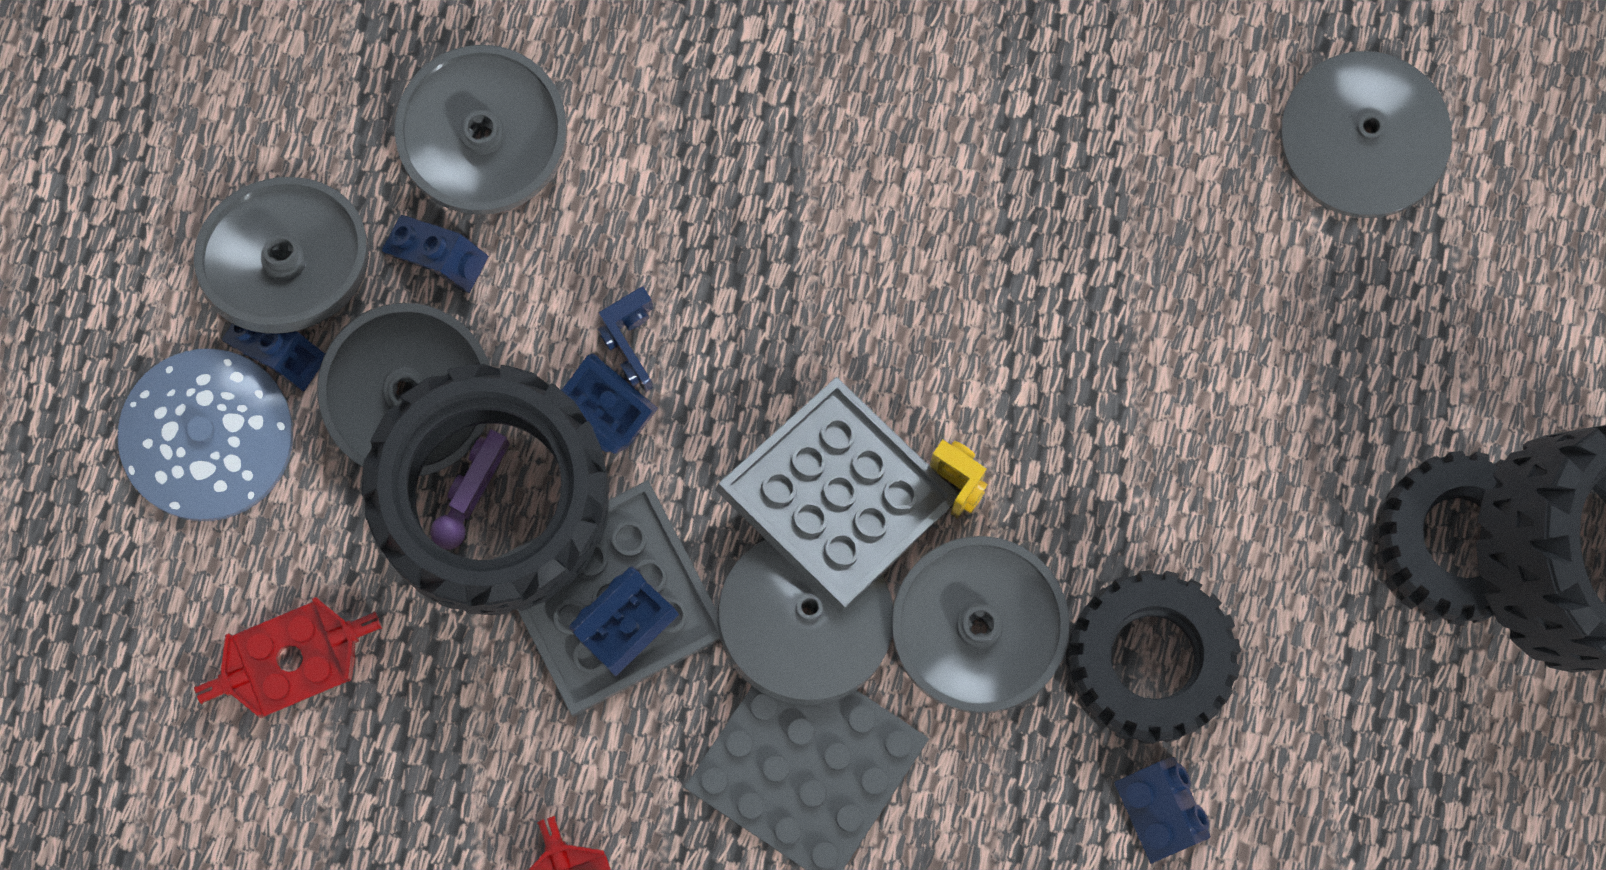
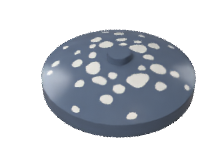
M220 349L185 351L155 365L143 375L131 390L121 411L118 425L119 455L123 468L133 486L144 498L160 510L178 518L191 521L226 519L247 511L258 504L272 491L281 479L289 462L293 446L292 415L286 398L277 383L264 369L253 361L239 354Z

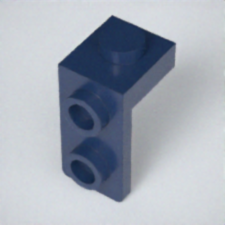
M401 215L398 218L382 248L385 254L393 258L434 271L453 287L469 294L489 258L486 253L460 233L405 215Z

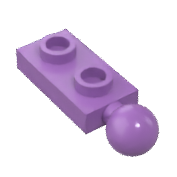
M492 429L486 439L479 437L469 455V460L473 463L465 477L458 475L454 480L447 495L451 499L449 504L451 509L448 515L438 517L431 526V539L442 549H454L463 542L465 538L463 522L465 519H469L510 445L507 437Z

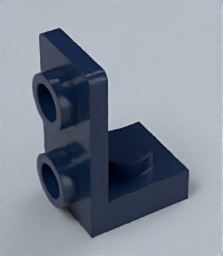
M641 286L598 312L603 325L597 328V331L610 351L617 347L624 357L625 361L619 365L630 384L635 386L640 383L644 391L647 392L653 388L652 381L620 331L624 326L628 330H633L650 318L648 312L654 309L652 299L645 288Z
M232 323L222 338L224 343L268 366L291 385L303 392L320 369L325 355L324 352L297 331L277 334L261 333L244 329Z

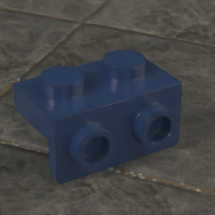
M594 353L586 356L563 389H560L577 404L586 420L591 423L601 449L613 454L627 449L658 410V407Z
M631 566L623 574L615 577L608 588L591 605L586 606L579 612L576 619L569 625V629L583 646L616 677L679 614Z
M1175 757L1159 761L1114 782L1150 864L1211 837L1208 831V817L1204 809L1196 804L1189 789L1191 786L1190 777L1186 769L1177 762Z

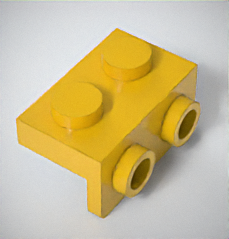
M942 439L932 454L930 467L939 476L961 490L955 499L951 511L953 516L959 518L963 510L971 514L985 494L988 484L983 481L987 468L973 460L976 456L975 453L962 443L953 441L952 444H949Z

